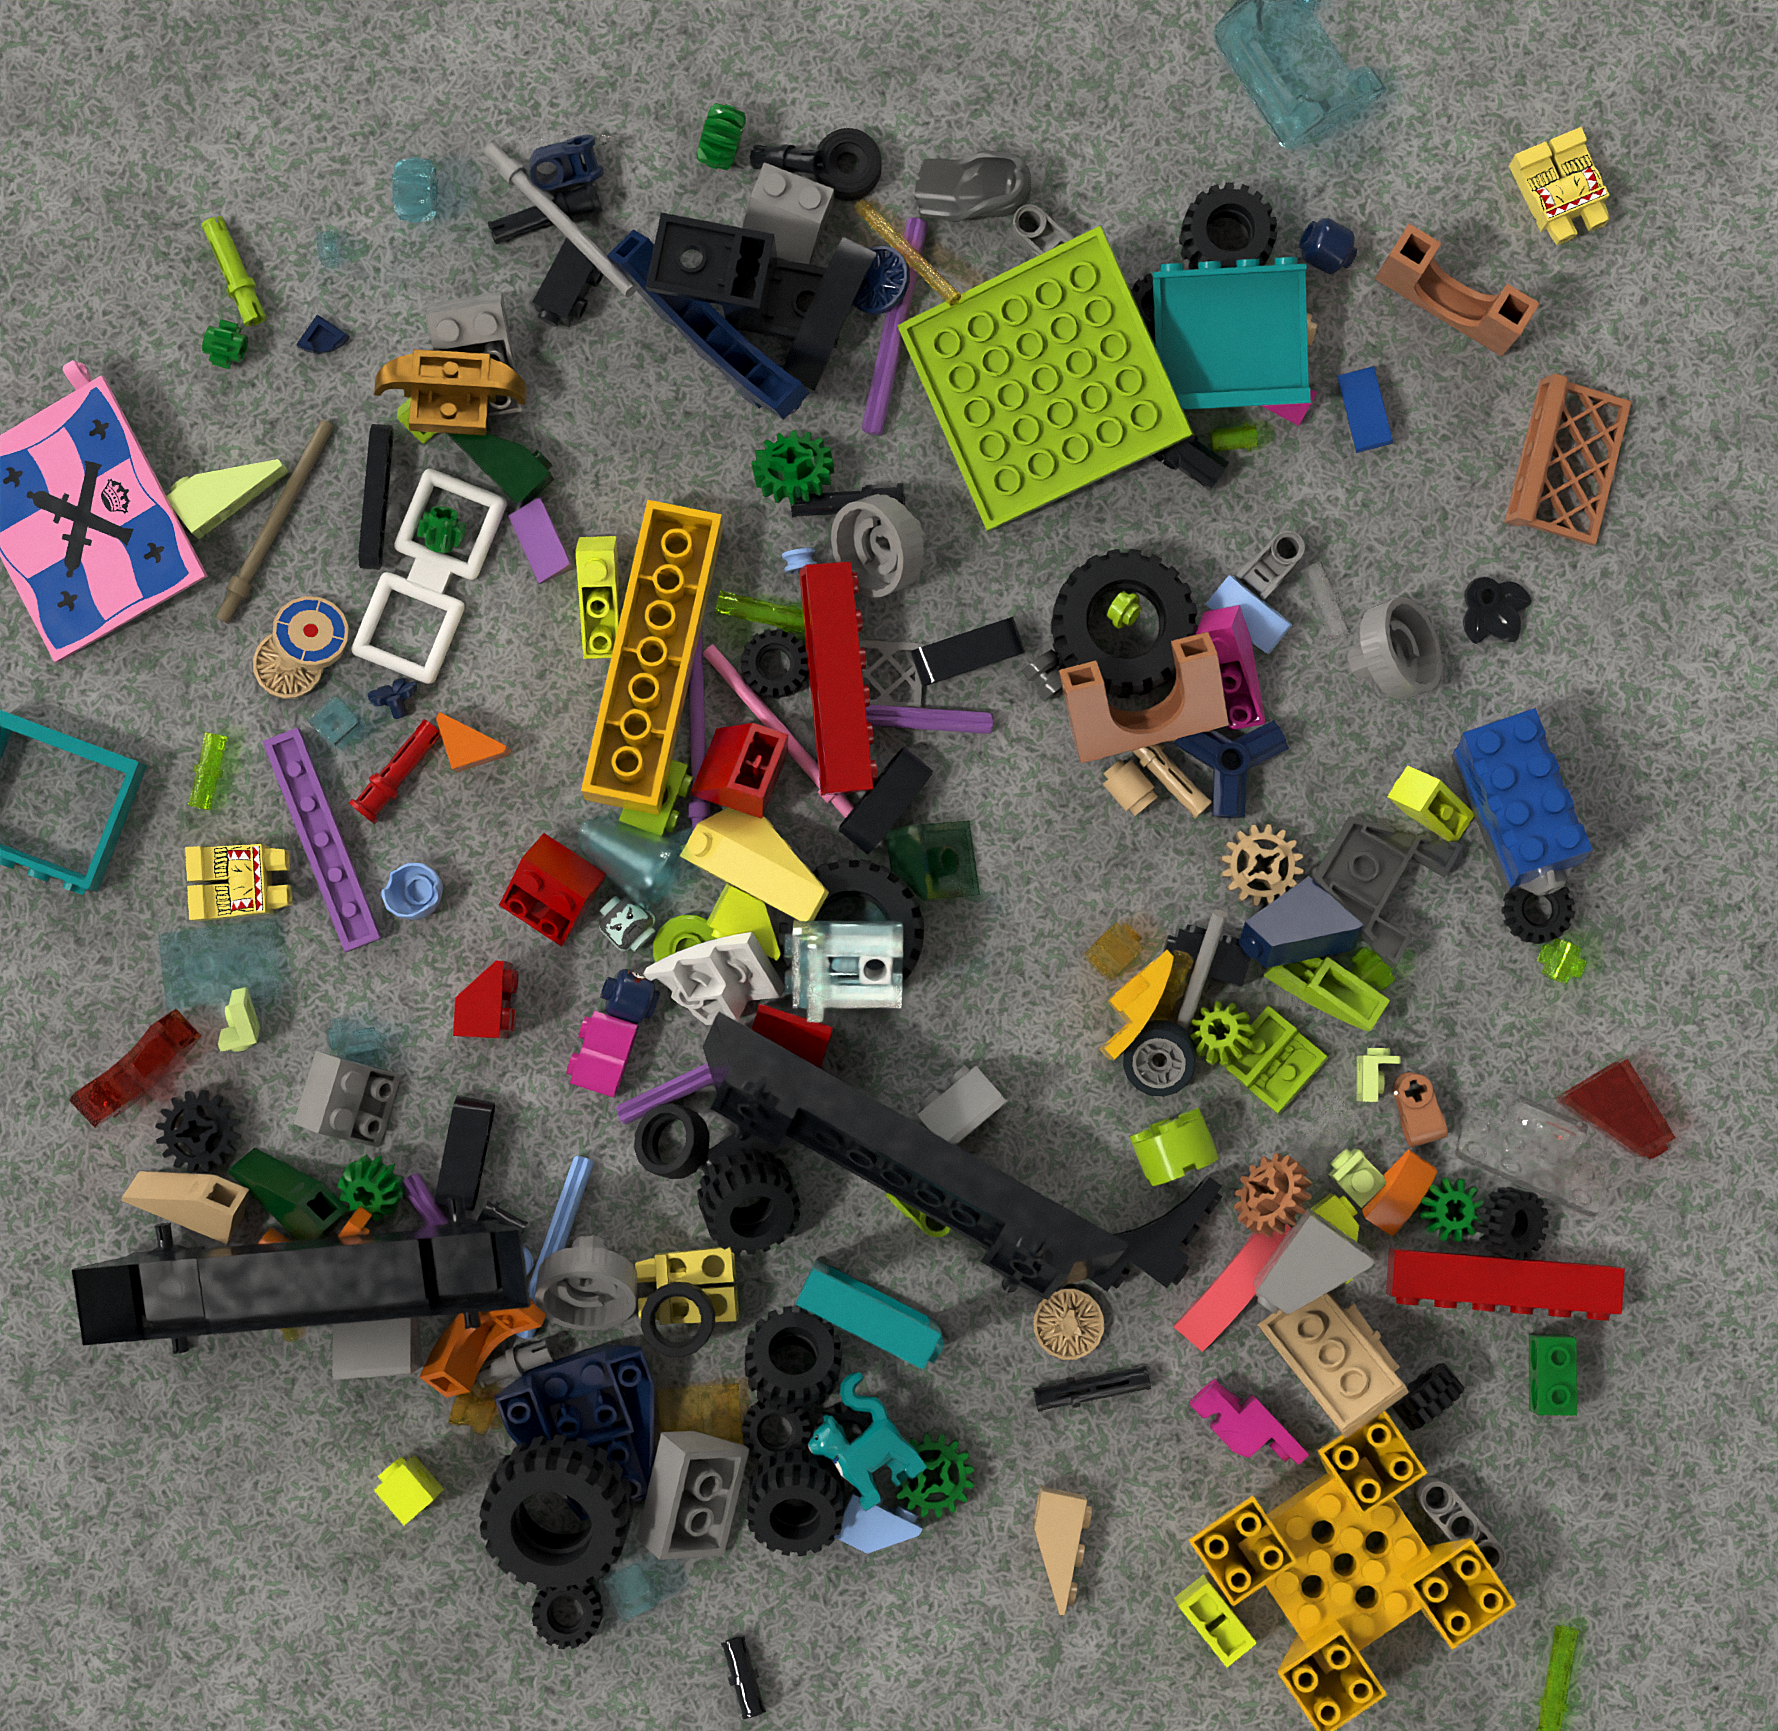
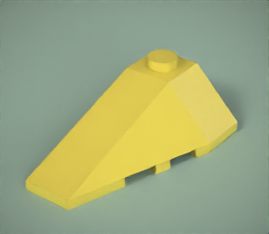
M726 808L697 824L680 857L809 926L812 925L829 892L807 865L800 861L791 850L792 847L786 840L780 837L766 817L763 816L761 819Z

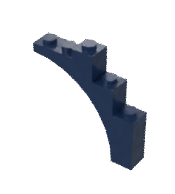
M633 229L607 255L637 286L638 293L662 320L674 326L702 359L718 368L746 401L759 409L763 406L783 420L800 408L802 401L810 394L803 383L779 367L750 343L708 302L647 291L646 283L654 244L648 237Z

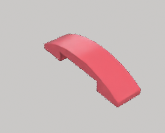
M1285 1224L1284 1234L1281 1235L1274 1230L1271 1237H1267L1262 1233L1257 1235L1253 1232L1248 1237L1246 1244L1173 1327L1203 1352L1256 1295L1254 1279L1291 1227Z

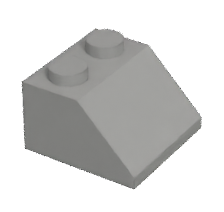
M763 163L750 196L742 228L774 234L777 258L810 265L835 202L834 189Z
M964 1065L947 1079L952 1086L940 1095L935 1089L918 1103L923 1110L917 1115L928 1129L954 1145L1007 1102L977 1066L969 1070Z

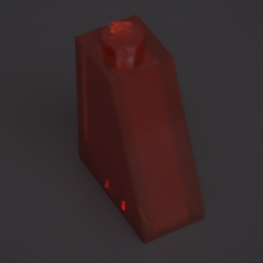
M1628 1059L1614 1061L1555 1097L1559 1105L1635 1157L1647 1156L1649 1160L1666 1152L1669 1149L1666 1143L1676 1138Z

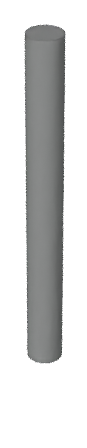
M1215 909L1212 912L1175 1023L1183 1027L1187 1033L1194 1018L1228 917L1226 912Z

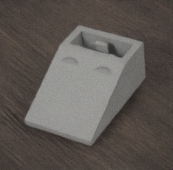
M502 292L428 303L426 319L433 350L490 354V358L506 364L516 372ZM496 395V403L488 402L487 417L521 412L522 404H518L514 398Z

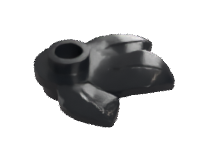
M1479 577L1472 580L1468 584L1464 595L1468 609L1463 618V627L1468 638L1474 644H1478L1490 633L1502 641H1517L1521 630V620L1518 611L1525 609L1532 602L1528 592L1512 581L1497 583L1494 579L1488 577ZM1486 589L1489 592V599L1483 603L1480 595Z

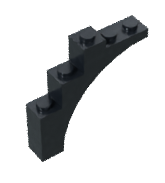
M1205 1176L1187 1198L1163 1216L1136 1229L1113 1234L1129 1244L1104 1275L1090 1278V1280L1106 1292L1111 1286L1117 1289L1129 1274L1130 1270L1126 1268V1265L1131 1261L1164 1287L1168 1288L1171 1282L1177 1285L1189 1270V1266L1185 1264L1189 1256L1180 1251L1178 1246L1181 1242L1187 1245L1193 1239L1200 1228L1195 1223L1202 1213L1206 1212L1209 1215L1222 1198L1218 1193L1222 1185L1211 1177ZM1059 1286L1055 1292H1058L1062 1286Z

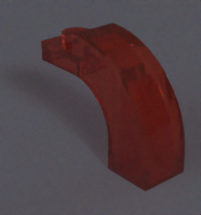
M174 1009L153 1023L137 1044L123 1058L103 1074L76 1091L69 1101L96 1128L112 1116L116 1118L146 1095L181 1062L202 1035L177 1009Z

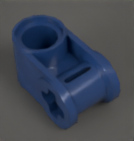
M581 135L564 142L537 148L530 157V175L533 183L540 189L552 190L600 178L604 174V170L597 163L593 148L596 143L595 137L593 135ZM580 154H583L585 164H583ZM543 162H551L557 168L551 174H543L537 170V167Z

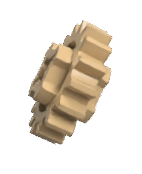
M1267 824L1262 833H1259L1256 825H1251L1249 827V836H1246L1242 831L1235 834L1239 842L1238 844L1233 842L1226 843L1225 847L1231 854L1230 856L1220 857V862L1228 864V869L1220 874L1221 877H1231L1232 882L1226 889L1231 891L1238 888L1240 893L1237 900L1240 902L1247 898V896L1252 897V906H1258L1261 898H1264L1266 904L1269 905L1275 900L1274 895L1280 897L1286 893V887L1291 889L1297 885V882L1292 879L1293 875L1303 874V869L1295 867V862L1302 859L1303 855L1292 853L1291 849L1297 842L1292 840L1286 843L1283 840L1286 833L1285 830L1282 829L1276 835H1273L1271 825ZM1254 841H1267L1277 847L1272 850L1262 849ZM1242 851L1243 856L1246 858L1244 870L1238 874L1237 859ZM1256 856L1260 860L1275 856L1266 867L1268 874L1261 871L1250 876L1248 875L1257 864ZM1285 858L1286 872L1283 880H1281L1282 877L1278 873L1279 864ZM1251 881L1263 882L1269 890H1255L1247 886V884Z

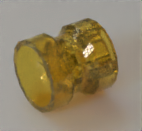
M473 1390L457 1395L448 1423L457 1427L470 1425L474 1433L485 1436L497 1407L495 1399L490 1396L480 1399L478 1396H475Z

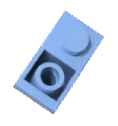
M853 1490L844 1508L842 1529L839 1535H834V1538L868 1554L920 1535L923 1527L922 1523L917 1521L919 1516L912 1510L909 1511L901 1505H898L896 1510L882 1504L884 1497L881 1495V1501L868 1511H864L859 1504L861 1493Z

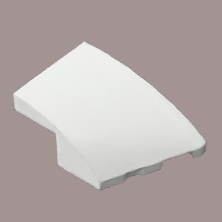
M753 932L722 937L692 946L648 966L644 972V976L648 980L652 981L656 978L672 991L671 998L681 1006L688 1008L705 1025H712L718 1012L738 1022L748 1001L780 998L785 988Z

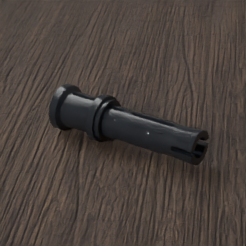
M592 181L586 182L585 186L566 193L560 190L553 195L554 199L552 201L572 221L575 217L594 210L597 213L603 212ZM536 205L494 221H488V226L492 231L491 235L496 245L553 224Z
M897 483L896 487L873 488L871 484L862 487V491L826 492L821 495L810 493V501L805 502L802 497H797L795 504L791 505L792 518L797 516L838 514L845 505L875 494L888 495L905 506L904 483Z

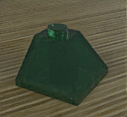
M969 821L916 824L887 832L886 841L891 870L899 878H902L909 888L923 901L980 895Z

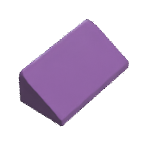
M541 497L529 502L508 516L539 584L574 569Z

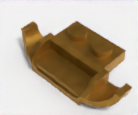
M413 349L412 354L397 357L385 364L377 372L374 386V395L382 396V393L389 389H403L404 397L411 398L409 431L486 435L488 402L496 403V395L514 398L518 404L526 405L527 397L526 383L521 376L506 364L490 358V354Z

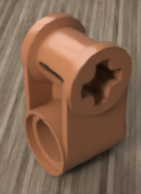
M1413 1072L1399 1075L1394 1081L1393 1094L1400 1113L1403 1133L1409 1147L1414 1148L1448 1137L1446 1123L1438 1106L1430 1080L1423 1075ZM1410 1081L1421 1086V1090L1416 1091V1099L1405 1095V1090L1410 1088Z

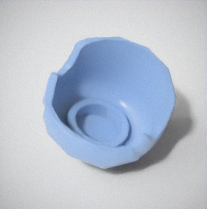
M408 862L397 870L390 872L389 881L386 888L382 889L381 896L386 909L397 917L419 920L432 914L440 904L443 893L442 880L435 870L424 863Z

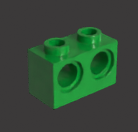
M1529 1334V1411L1537 1415L1577 1416L1576 1337L1568 1334Z

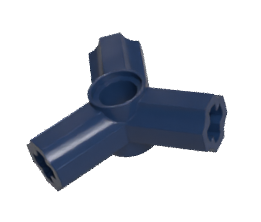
M1274 720L1233 741L1212 730L1178 738L1174 742V745L1213 769L1211 817L1231 819L1245 818L1247 770L1289 749L1284 734ZM1232 751L1238 755L1240 759L1238 769L1228 770L1221 763L1223 752Z

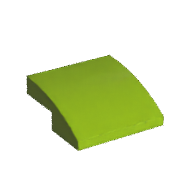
M1268 1005L1251 1024L1255 1028V1034L1247 1038L1252 1041L1253 1048L1240 1049L1244 1055L1243 1061L1237 1060L1233 1055L1230 1056L1231 1063L1229 1067H1224L1221 1060L1219 1064L1280 1116L1327 1062L1328 1056L1302 1036L1292 1024Z

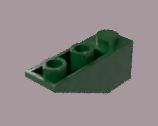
M253 1148L227 1171L243 1187L248 1188L249 1193L297 1240L325 1238L334 1230L348 1211V1208L322 1182L256 1148Z

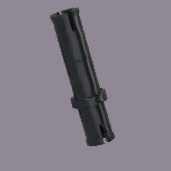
M1144 1365L1135 1369L1106 1373L1079 1380L1069 1377L1066 1378L1064 1383L1033 1388L1037 1411L1041 1412L1042 1410L1071 1405L1072 1408L1080 1407L1082 1402L1114 1397L1145 1389L1150 1390L1151 1385L1147 1367ZM1127 1380L1125 1384L1096 1389V1386ZM1088 1388V1391L1056 1397L1057 1394Z

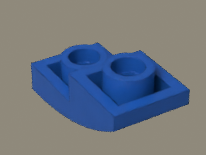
M1374 366L1338 375V384L1356 453L1393 444Z

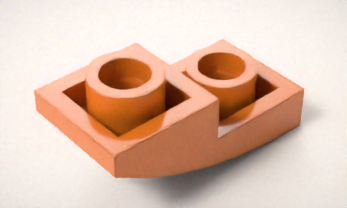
M1408 1149L1383 1175L1387 1184L1362 1209L1365 1219L1393 1237L1426 1195L1438 1172L1436 1167Z

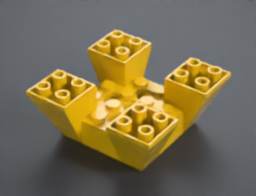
M1385 1410L1348 1438L1341 1434L1317 1450L1327 1473L1269 1513L1265 1514L1252 1495L1188 1539L1232 1606H1235L1265 1585L1297 1632V1635L1280 1664L1277 1673L1316 1731H1336L1387 1695L1359 1651L1417 1611L1421 1610L1453 1650L1517 1606L1473 1539L1468 1538L1426 1546L1393 1496L1426 1475L1427 1472ZM1318 1521H1328L1329 1530L1327 1534L1321 1538L1312 1537L1313 1525ZM1373 1531H1380L1382 1533L1381 1543L1375 1548H1366V1537ZM1341 1553L1350 1554L1351 1560L1348 1567L1343 1570H1335L1333 1566L1335 1558ZM1309 1575H1317L1319 1577L1317 1588L1311 1592L1302 1591L1303 1580ZM1362 1586H1372L1371 1597L1365 1602H1357L1355 1599L1357 1590Z

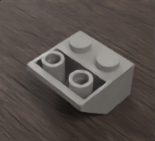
M315 1051L293 1124L318 1134L380 1148L402 1075L344 1057Z

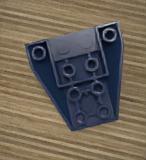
M603 1344L530 1369L494 1396L505 1429L517 1445L527 1443L530 1447L533 1438L546 1436L547 1441L554 1439L555 1434L567 1435V1440L576 1442L578 1437L589 1441L588 1447L594 1450L598 1446L608 1452L607 1460L610 1463L615 1460L622 1467L621 1479H629L632 1488L630 1497L634 1500V1503L646 1499L654 1466V1379L642 1347ZM558 1493L581 1521L589 1518L588 1513L580 1503L570 1496Z

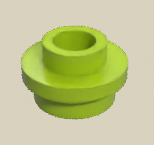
M1123 591L1114 599L1107 613V617L1113 620V626L1120 629L1125 625L1131 626L1136 621L1142 609L1138 605L1140 597L1137 594L1131 593L1129 595Z

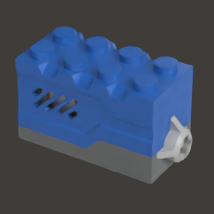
M1536 708L1463 732L1461 740L1451 757L1505 894L1525 889L1537 896H1544L1560 890L1564 887L1569 874L1579 869L1593 849L1584 826L1579 823L1576 816L1573 799L1569 789L1564 786L1560 776V767L1554 753L1549 749L1545 730Z

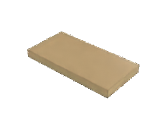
M1329 1292L1289 1315L1279 1309L1276 1314L1272 1313L1257 1324L1345 1438H1348L1409 1393L1403 1382Z

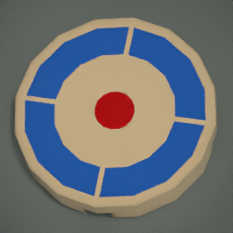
M304 596L293 599L280 608L273 621L272 640L277 653L288 664L295 667L296 665L306 667L305 670H318L331 666L341 658L348 643L349 626L344 614L334 603L321 597Z

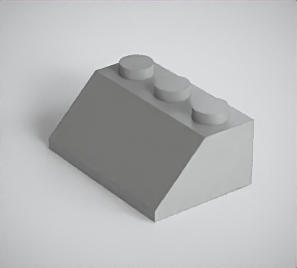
M695 1431L662 1432L636 1539L659 1560L724 1555L749 1448Z

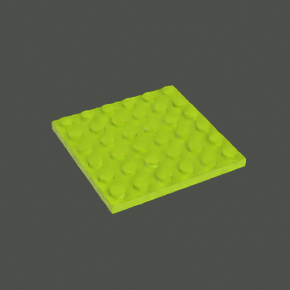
M1102 226L1087 231L897 325L987 531L994 530L1194 436Z

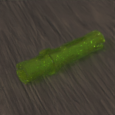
M723 590L719 592L715 609L716 614L729 615L784 628V632L792 633L793 631L805 633L803 609L798 608L797 604L790 603V606L780 605Z
M1557 1624L1554 1626L1543 1697H1539L1538 1706L1541 1708L1537 1731H1561L1564 1714L1569 1712L1570 1704L1567 1703L1575 1649L1580 1632L1578 1629Z

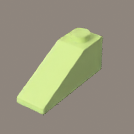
M279 459L195 474L191 478L183 477L171 486V493L167 495V498L189 531L200 539L288 474L289 471Z

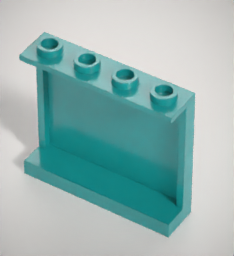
M1298 257L1275 258V265L1259 266V259L1236 260L1237 267L1221 268V261L1198 262V270H1183V263L1160 264V272H1153L1155 347L1183 409L1311 403L1308 374L1305 274L1307 264H1298Z

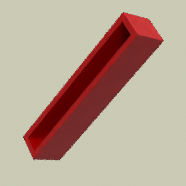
M851 562L808 564L799 570L821 796L867 792L872 790L873 783L877 782L878 772L875 760L870 759L869 745H872L874 742V731L872 723L867 722L865 707L870 705V692L868 685L863 684L862 669L866 668V652L864 647H859L858 632L862 631L863 626L862 613L860 609H856L854 594H858L859 591L858 575L856 571H852Z
M1389 1248L1386 1294L1396 1297V1304L1418 1306L1419 1299L1434 1300V1307L1456 1309L1457 1302L1472 1303V1310L1495 1312V1305L1510 1306V1313L1533 1315L1534 1308L1548 1309V1316L1571 1318L1572 1311L1586 1312V1319L1610 1321V1314L1622 1315L1625 1268L1609 1265L1533 1259L1516 1260L1507 1257Z

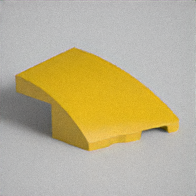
M1168 950L1164 951L1155 961H1152L1107 1000L1111 1007L1127 1023L1099 1048L1108 1060H1115L1132 1043L1154 1012L1171 972L1174 956Z

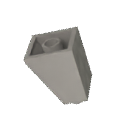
M1306 1206L1305 1214L1299 1216L1296 1220L1297 1224L1291 1227L1254 1279L1256 1296L1259 1297L1257 1301L1275 1314L1280 1309L1289 1315L1370 1269L1375 1263L1371 1252Z
M419 1317L333 1324V1380L407 1375L422 1367Z

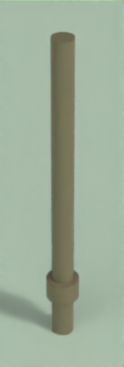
M321 419L237 577L233 575L226 589L229 592L215 616L217 619L229 624L242 598L247 599L253 588L250 584L335 427L331 423Z

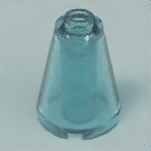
M597 816L593 820L587 819L578 832L577 838L580 839V849L639 907L647 911L651 909L650 901L658 904L664 898L681 870L675 864L685 846L677 840L601 816Z

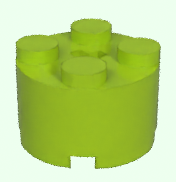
M1199 1107L1178 1115L1179 1118L1173 1120L1170 1117L1150 1124L1149 1128L1129 1136L1149 1185L1156 1186L1185 1176L1186 1172L1195 1168L1199 1170L1219 1159L1217 1148Z

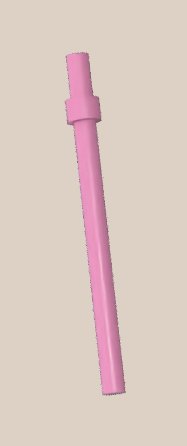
M714 644L710 645L702 653L703 656L765 727L788 734L787 752L820 789L819 770L816 761ZM844 794L821 796L827 804L831 802L844 818L854 808V805Z

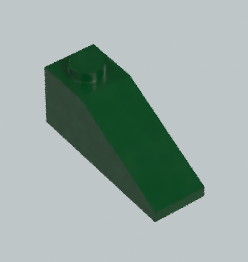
M446 433L519 508L531 502L554 480L552 474L548 471L552 464L538 450L532 454L523 445L488 433L486 435Z

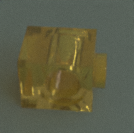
M1115 922L1082 956L1109 982L1143 950L1138 944L1142 938L1129 924L1125 923L1121 927L1118 922Z

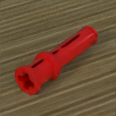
M423 719L386 767L379 774L377 772L374 775L372 774L369 777L370 783L356 800L351 799L348 804L373 824H376L378 821L377 815L391 799L395 800L399 796V786L427 754L432 745L441 737L440 731L426 719Z

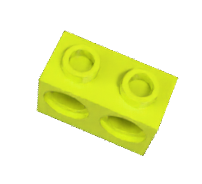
M1204 1574L1174 1597L1178 1607L1227 1668L1257 1644L1251 1633Z

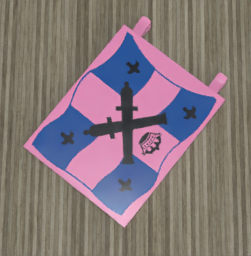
M70 361L63 366L65 376L76 391L0 435V557L52 659L56 663L208 577L105 376H99L91 381L85 364L77 363L76 361Z

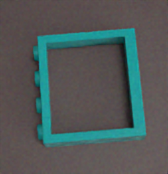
M0 710V761L11 733L14 731L126 773L86 875L0 843V865L14 869L16 863L29 867L27 875L49 882L51 876L64 881L62 888L81 895L85 894L86 889L98 892L148 765Z
M816 1259L796 1301V1305L924 1370L927 1362L935 1364L945 1344L943 1343L944 1339H942L939 1321Z

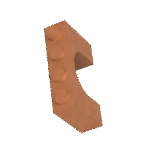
M1409 223L1374 279L1502 357L1521 335L1540 303L1508 283L1497 295L1483 294L1459 283L1443 271L1434 259V255L1441 242Z
M1209 632L1171 641L1176 668L1175 685L1171 693L1162 702L1146 710L1124 711L1112 706L1107 700L1104 681L1096 661L1059 670L1072 737L1081 763L1100 760L1115 754L1135 751L1150 745L1174 741L1178 738L1201 732H1209L1229 725L1218 655Z

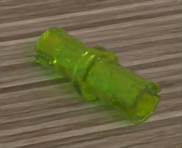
M204 731L198 764L193 765L192 769L196 773L187 805L212 811L218 778L223 777L224 773L220 768L229 737Z

